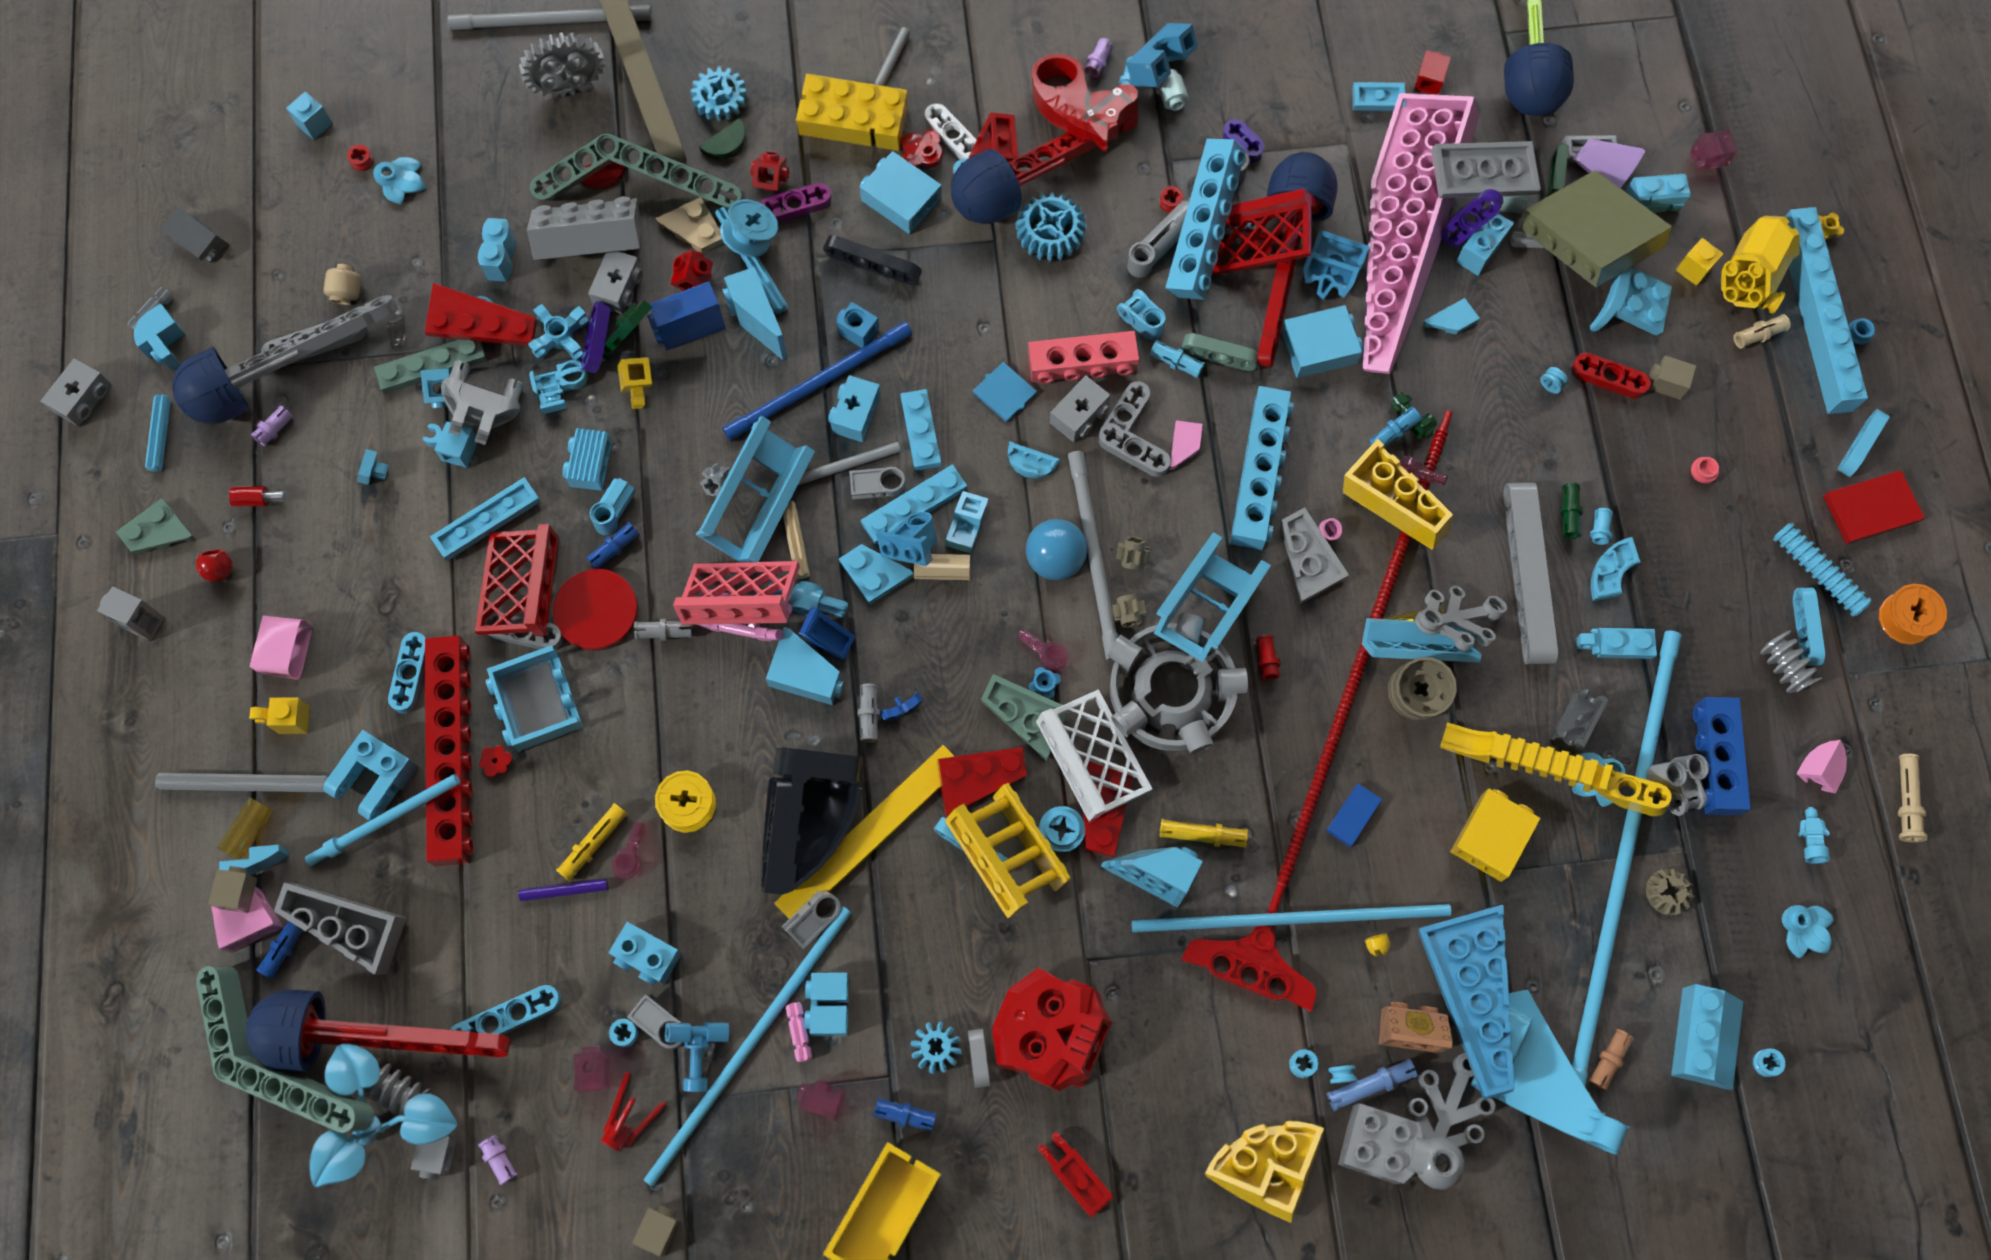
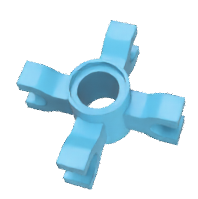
M542 304L536 307L533 311L537 315V319L544 326L545 331L543 336L534 339L528 344L538 360L542 359L554 347L558 350L565 349L576 361L582 359V349L574 341L572 334L589 323V320L585 317L587 315L581 307L575 308L565 319L560 316L552 317ZM564 331L562 334L555 336L556 332Z

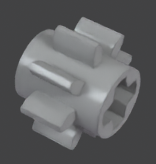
M716 463L711 468L707 467L702 472L705 479L700 482V485H702L706 495L717 497L730 472L729 467H720Z

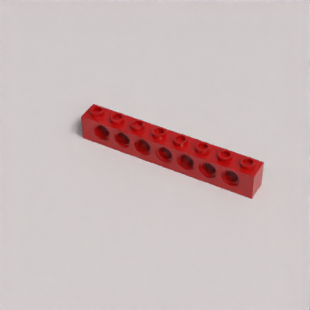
M459 635L425 638L426 789L441 782L448 773L455 771L461 782L456 787L426 803V862L434 867L469 864V855L473 854L474 849L473 840L469 837V826L473 825V813L469 809V798H472L473 788L471 781H468V770L472 769V757L468 753V742L472 740V731L470 725H467V715L471 714V701L467 698V688L471 687L470 672L467 671V661H470L471 652L469 644H466ZM454 663L451 671L443 672L447 664ZM454 689V695L450 699L444 700L445 693ZM455 717V721L451 726L444 727L446 719ZM450 744H455L454 751L449 755H444L445 748ZM456 799L455 807L450 811H445L446 803ZM456 827L455 836L452 839L446 840V832L450 828Z

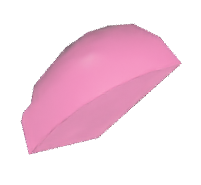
M1829 741L1812 750L1804 759L1797 775L1807 783L1811 779L1823 785L1821 790L1825 792L1836 793L1844 778L1847 765L1846 751L1842 741Z

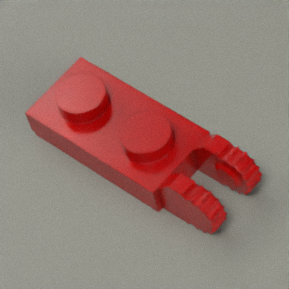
M1056 1131L1051 1136L1054 1143L1066 1154L1062 1160L1057 1162L1052 1156L1051 1151L1043 1144L1037 1149L1050 1164L1053 1173L1091 1218L1114 1197L1075 1149L1072 1150Z

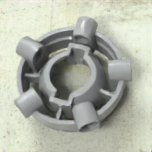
M1181 613L1177 623H1169L1167 626L1202 648L1205 647L1211 637L1210 634L1202 630L1204 620L1194 614ZM1157 625L1140 631L1130 640L1120 635L1107 657L1115 661L1110 678V697L1115 710V714L1111 716V719L1116 728L1125 737L1131 734L1137 740L1150 747L1166 751L1188 749L1190 754H1196L1212 747L1214 744L1211 738L1228 721L1235 707L1237 694H1246L1248 691L1246 668H1235L1229 653L1221 643L1217 649L1214 647L1211 649L1204 662L1186 652L1178 650H1166L1155 653L1151 644L1166 641L1154 634ZM1142 648H1144L1149 657L1139 665L1133 676L1132 682L1135 686L1131 692L1132 701L1122 708L1118 694L1119 675L1122 674L1125 677L1129 675L1141 657ZM1167 662H1180L1181 667L1191 670L1197 676V694L1190 703L1184 706L1170 707L1162 704L1154 710L1145 700L1152 691L1150 680L1153 672L1157 667L1166 665ZM1212 662L1219 669L1216 676L1218 702H1225L1223 713L1218 721L1211 714L1207 713L1212 702L1213 683L1210 677L1213 671L1210 667ZM1205 723L1211 726L1209 730H1207ZM1146 724L1157 730H1161L1164 724L1175 725L1174 732H1179L1177 735L1178 740L1161 739L1143 730Z

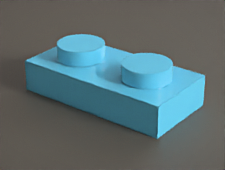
M1354 82L1352 86L1353 111H1394L1399 93L1405 94V83ZM1404 99L1402 102V106H1406V100Z

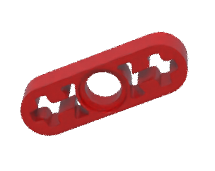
M1590 353L1578 355L1571 365L1572 374L1577 379L1630 398L1642 397L1651 384L1650 378L1644 372ZM1583 362L1587 363V371L1583 370ZM1597 367H1600L1601 369L1599 370L1597 375H1595ZM1611 370L1615 372L1617 380H1607L1604 376V371ZM1624 376H1625V377H1626V379L1624 380L1625 383H1624V384H1621V381L1624 379ZM1634 380L1639 382V389L1634 388Z

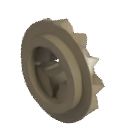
M1661 869L1655 872L1646 884V895L1649 903L1655 910L1665 915L1683 913L1690 907L1691 901L1695 897L1692 893L1693 884L1689 883L1685 874L1679 873L1674 869ZM1667 884L1671 888L1676 887L1680 889L1674 894L1675 899L1671 895L1661 896L1660 893H1663L1668 888Z

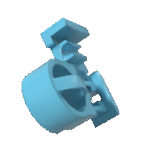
M569 360L556 365L558 371L535 376L533 371L530 372L532 389L536 397L540 399V409L543 414L567 409L566 401L561 399V394L569 390H578L586 384L588 374L586 370L581 369L579 361ZM582 372L581 377L577 381L569 382L564 380L565 375Z

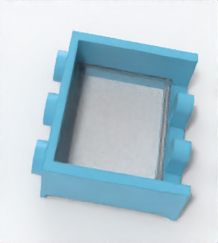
M552 645L487 669L489 679H486V684L490 694H495L498 704L494 705V709L500 721L504 720L506 729L502 733L508 747L512 745L520 753L521 750L572 731L584 729L559 654Z

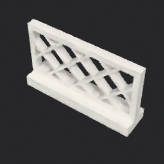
M1099 689L1054 710L1051 708L1042 712L1036 721L1089 822L1152 790L1124 735L1114 725L1111 719L1113 715ZM1095 699L1100 709L1098 717L1083 712L1085 703ZM1067 712L1077 716L1074 728L1063 725L1058 715ZM1081 718L1096 723L1092 735L1077 730ZM1100 725L1111 729L1113 733L1111 742L1096 737ZM1075 736L1090 741L1087 753L1076 750L1073 745ZM1094 743L1109 748L1106 760L1091 755ZM1113 749L1124 753L1127 759L1125 767L1110 762ZM1089 761L1104 766L1100 779L1089 775L1086 769ZM1108 768L1123 773L1119 785L1104 780ZM1130 775L1137 778L1142 788L1136 791L1124 788L1126 776ZM1102 786L1117 791L1115 801L1105 805L1100 795ZM1121 793L1126 794V796L1120 798Z

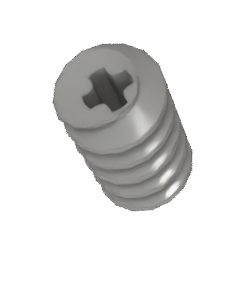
M1789 630L1766 643L1760 653L1761 655L1772 654L1767 663L1769 665L1778 663L1777 667L1773 670L1774 674L1784 673L1780 683H1791L1786 692L1794 693L1821 680L1822 677L1812 678L1817 669L1816 667L1805 668L1810 659H1799L1804 650L1803 648L1792 649L1797 639L1786 640V637L1791 632Z
M382 1058L377 1060L379 1068L382 1063ZM388 1063L382 1069L380 1068L377 1084L370 1088H363L364 1095L369 1094L372 1101H379L380 1106L384 1108L389 1107L392 1114L399 1113V1116H405V1104L411 1098L420 1094L419 1091L422 1083L417 1082L413 1087H409L412 1077L407 1076L400 1081L402 1071L398 1069L390 1075L392 1064ZM428 1088L422 1094H431L432 1090Z

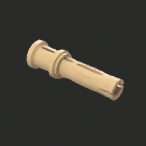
M1902 754L1899 756L1902 807L1898 810V816L1901 817L1902 833L1899 834V840L1912 843L1924 842L1928 840V835L1924 833V817L1927 814L1925 808L1921 806L1919 756L1917 754Z

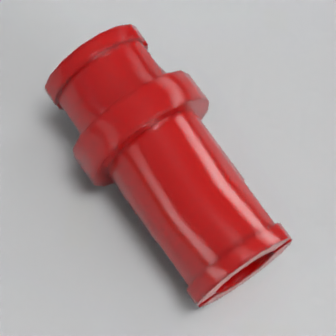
M1262 635L1255 639L1260 659L1258 669L1262 671L1263 680H1275L1281 676L1279 672L1281 663L1280 659L1276 657L1274 638L1272 635Z

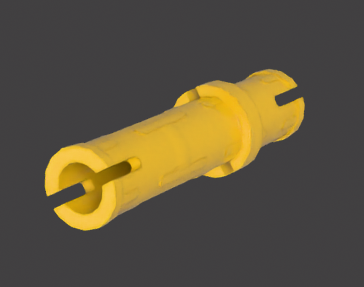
M613 803L612 807L580 844H575L571 848L573 852L556 871L570 882L586 862L590 863L593 858L591 856L628 814L617 804Z
M1161 819L1159 837L1214 843L1215 847H1220V844L1246 848L1248 829L1222 827V824L1216 823V826Z

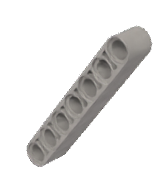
M1534 482L1506 483L1503 496L1523 659L1525 664H1555L1558 659V645L1537 485Z

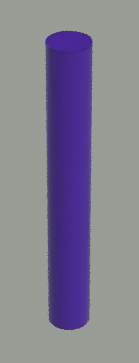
M607 879L521 889L518 891L519 901L606 891L608 890Z

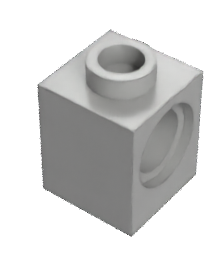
M446 1136L430 1144L416 1145L411 1169L420 1171L419 1177L438 1180L439 1174L449 1175L458 1138Z

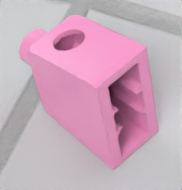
M256 887L249 913L220 910L212 907L219 949L230 953L283 929L282 923L265 895Z

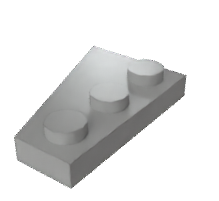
M1305 507L1281 520L1280 526L1300 604L1348 578L1349 574Z

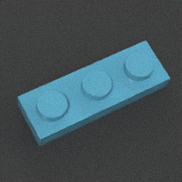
M927 389L901 393L902 408L914 470L941 467Z

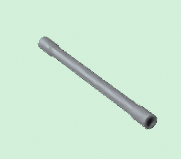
M651 5L630 6L635 21H652ZM603 9L448 15L450 31L488 27L607 21Z
M1073 451L1068 454L1071 476L1075 484L1083 532L1087 542V554L1102 628L1106 661L1112 662L1114 660L1107 657L1119 636L1116 632L1087 480L1088 472L1084 452Z

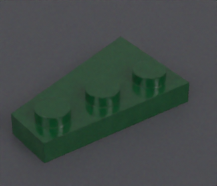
M645 300L639 306L633 303L615 323L618 329L605 342L603 360L610 355L653 308Z

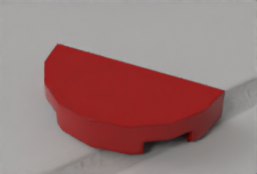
M612 162L581 183L592 189H606L615 185L622 178L625 166ZM588 164V165H584V166H585L586 168H588V167H590L592 164Z

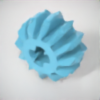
M938 1022L937 1031H933L932 1025L926 1023L927 1035L919 1029L916 1031L917 1036L922 1039V1042L911 1041L912 1047L921 1048V1050L912 1053V1058L918 1059L924 1056L918 1067L923 1069L928 1062L931 1063L929 1067L930 1074L935 1073L936 1064H940L942 1073L947 1072L944 1064L946 1060L952 1066L957 1064L950 1054L961 1055V1049L951 1047L961 1042L960 1037L949 1039L954 1032L953 1027H949L945 1033H942L943 1022ZM934 1040L935 1044H937V1040L943 1042L941 1045L943 1053L940 1055L937 1052L935 1055L930 1054L931 1047L929 1044Z

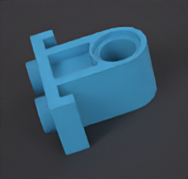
M928 512L911 514L891 533H888L886 528H881L876 533L882 557L927 566L933 560L930 549L936 544L937 536L932 515Z

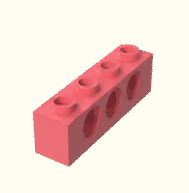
M1135 331L1028 342V359L1032 383L1048 384L1054 380L1061 379L1075 381L1085 375L1093 378H1102L1108 374L1117 373L1119 375H1129L1138 369L1139 356ZM1112 354L1115 358L1108 359L1104 355ZM1086 357L1089 359V361L1082 362L1079 361L1077 358ZM1058 359L1061 360L1063 363L1056 365L1053 364L1051 361Z

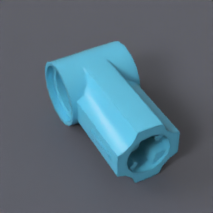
M620 478L613 479L600 502L594 504L590 510V518L599 534L610 535L617 530L619 526L618 520L636 492L634 487ZM602 516H610L606 521H599Z

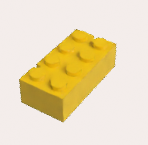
M806 74L802 99H800L796 117L799 135L872 147L871 130H875L877 148L899 151L909 107L908 93L905 89Z
M887 1142L823 1255L831 1260H890L888 1258L890 1254L896 1256L941 1174L916 1160L914 1165L910 1164L913 1157Z

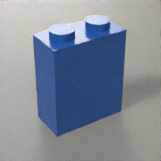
M709 281L649 304L653 308L650 310L651 315H648L647 318L657 343L663 342L666 351L726 328L719 303Z

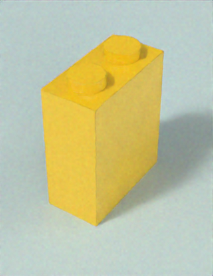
M1487 789L1480 796L1450 852L1502 882L1510 876L1540 818L1534 815V811L1523 804L1517 805L1508 800L1509 797L1502 791Z

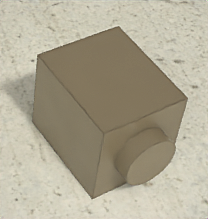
M1665 355L1659 364L1654 363L1650 370L1649 378L1652 379L1649 390L1681 400L1690 389L1696 365Z
M229 866L228 871L217 869L208 905L220 910L249 913L257 878L247 874L248 869Z
M660 1204L657 1209L648 1208L632 1244L659 1257L665 1256L681 1220L674 1218L675 1211Z

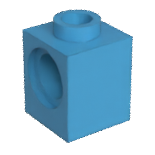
M853 302L850 303L847 309L843 308L836 318L838 334L861 348L869 344L879 331L878 317ZM854 322L861 323L858 327L850 326Z

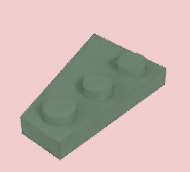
M993 674L981 698V702L1047 761L1051 749L1036 721L1042 712L1051 708L1054 710L1063 705ZM1067 712L1058 715L1063 725L1069 714Z

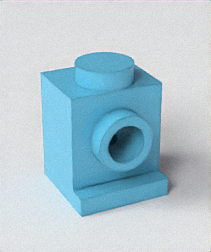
M451 369L420 370L424 403H431L432 408L448 407L442 393H436L434 386L437 383L442 384L443 380L450 376Z

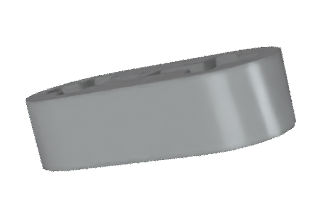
M983 1029L968 1030L975 1088L988 1087L990 1082Z

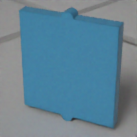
M1002 362L991 374L985 375V379L973 390V393L1007 423L1019 410H1024L1025 404L1037 394V391L1008 365Z

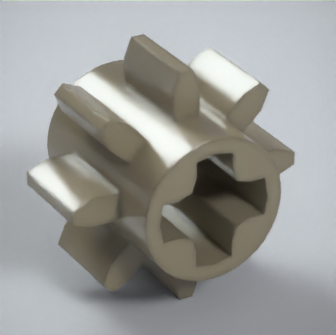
M1126 537L1125 543H1118L1116 559L1122 560L1121 565L1127 569H1141L1142 563H1149L1151 547L1145 546L1146 541L1140 537Z
M1129 594L1118 597L1117 604L1112 605L1114 622L1121 621V626L1124 628L1138 626L1142 623L1141 618L1146 617L1145 601H1138L1137 595Z

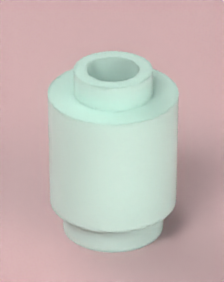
M1170 70L1171 74L1158 86L1165 108L1179 110L1185 106L1189 97L1182 76L1176 70Z

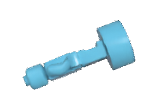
M1809 807L1805 810L1806 820L1800 822L1799 837L1802 835L1806 837V848L1804 849L1805 862L1810 864L1826 863L1830 861L1829 848L1824 844V836L1828 837L1830 833L1825 826V822L1818 818L1817 810Z

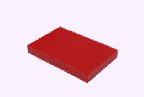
M1901 470L1840 488L1823 496L1846 545L1915 524L1925 519Z

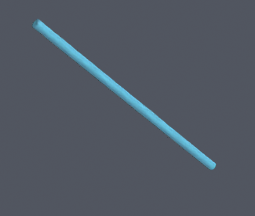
M1450 904L1132 920V932L1451 916Z
M841 908L837 918L826 928L646 1175L644 1181L654 1187L852 914L847 908Z

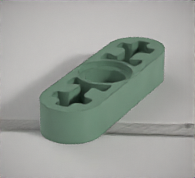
M1193 333L1184 336L1181 349L1189 356L1245 371L1256 369L1258 352L1254 349Z

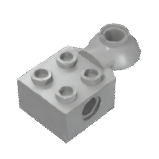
M1359 1103L1352 1107L1337 1165L1394 1184H1404L1416 1173L1424 1184L1433 1189L1444 1190L1453 1187L1461 1180L1464 1173L1465 1160L1457 1145L1446 1138L1434 1137L1424 1140L1418 1122ZM1439 1154L1443 1155L1447 1160V1168L1444 1172L1439 1171L1435 1165V1159Z

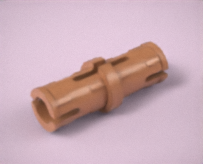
M1616 1029L1606 1051L1600 1053L1599 1057L1601 1060L1588 1081L1591 1084L1595 1083L1597 1088L1607 1091L1617 1069H1622L1624 1065L1622 1060L1635 1038L1631 1035L1628 1037V1033Z

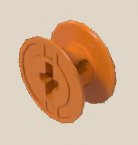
M1914 583L1903 586L1895 594H1891L1883 600L1879 608V621L1882 629L1890 638L1903 644L1913 645L1923 642L1930 635H1934L1941 630L1947 620V608L1943 598L1935 590L1922 584Z

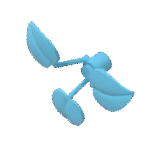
M352 1044L337 1046L325 1070L326 1084L332 1092L340 1096H349L357 1091L358 1099L365 1102L363 1088H370L376 1085L380 1075V1068L375 1057L364 1048ZM419 1094L405 1104V1116H397L383 1125L380 1124L379 1119L374 1115L371 1127L364 1131L352 1132L349 1138L345 1133L335 1130L327 1131L318 1138L311 1153L310 1175L314 1187H320L327 1184L344 1182L356 1176L365 1163V1150L362 1145L371 1144L376 1139L378 1132L383 1133L385 1129L398 1122H403L400 1134L404 1140L416 1145H425L448 1136L457 1127V1121L447 1105L439 1097L432 1094Z

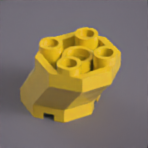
M1763 216L1744 233L1731 260L1727 261L1721 269V290L1728 302H1732L1738 307L1757 308L1777 291L1791 261L1799 255L1800 233L1795 228L1791 229L1787 224L1790 222L1786 217Z

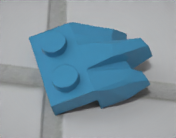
M1319 230L1311 256H1308L1303 268L1305 283L1310 284L1319 281L1317 295L1322 300L1333 287L1338 289L1339 296L1344 298L1358 279L1370 246Z

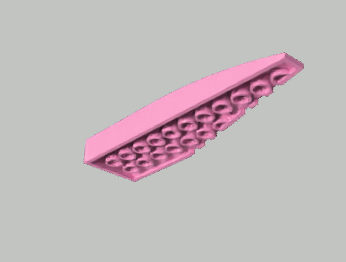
M1399 93L1371 180L1372 199H1370L1371 222H1369L1370 243L1368 246H1370L1367 265L1368 292H1366L1367 316H1365L1364 371L1390 374L1403 345L1440 245L1441 231L1447 222L1454 198H1439L1431 148L1435 144L1472 142L1480 116L1475 97ZM1403 99L1406 100V106H1402Z

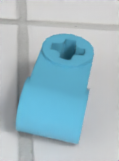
M1135 290L1133 296L1128 301L1117 306V311L1121 318L1134 327L1145 339L1154 341L1162 337L1165 328V313L1143 291ZM1149 322H1155V323H1157L1158 325L1152 326V325H1149L1148 323H1149Z

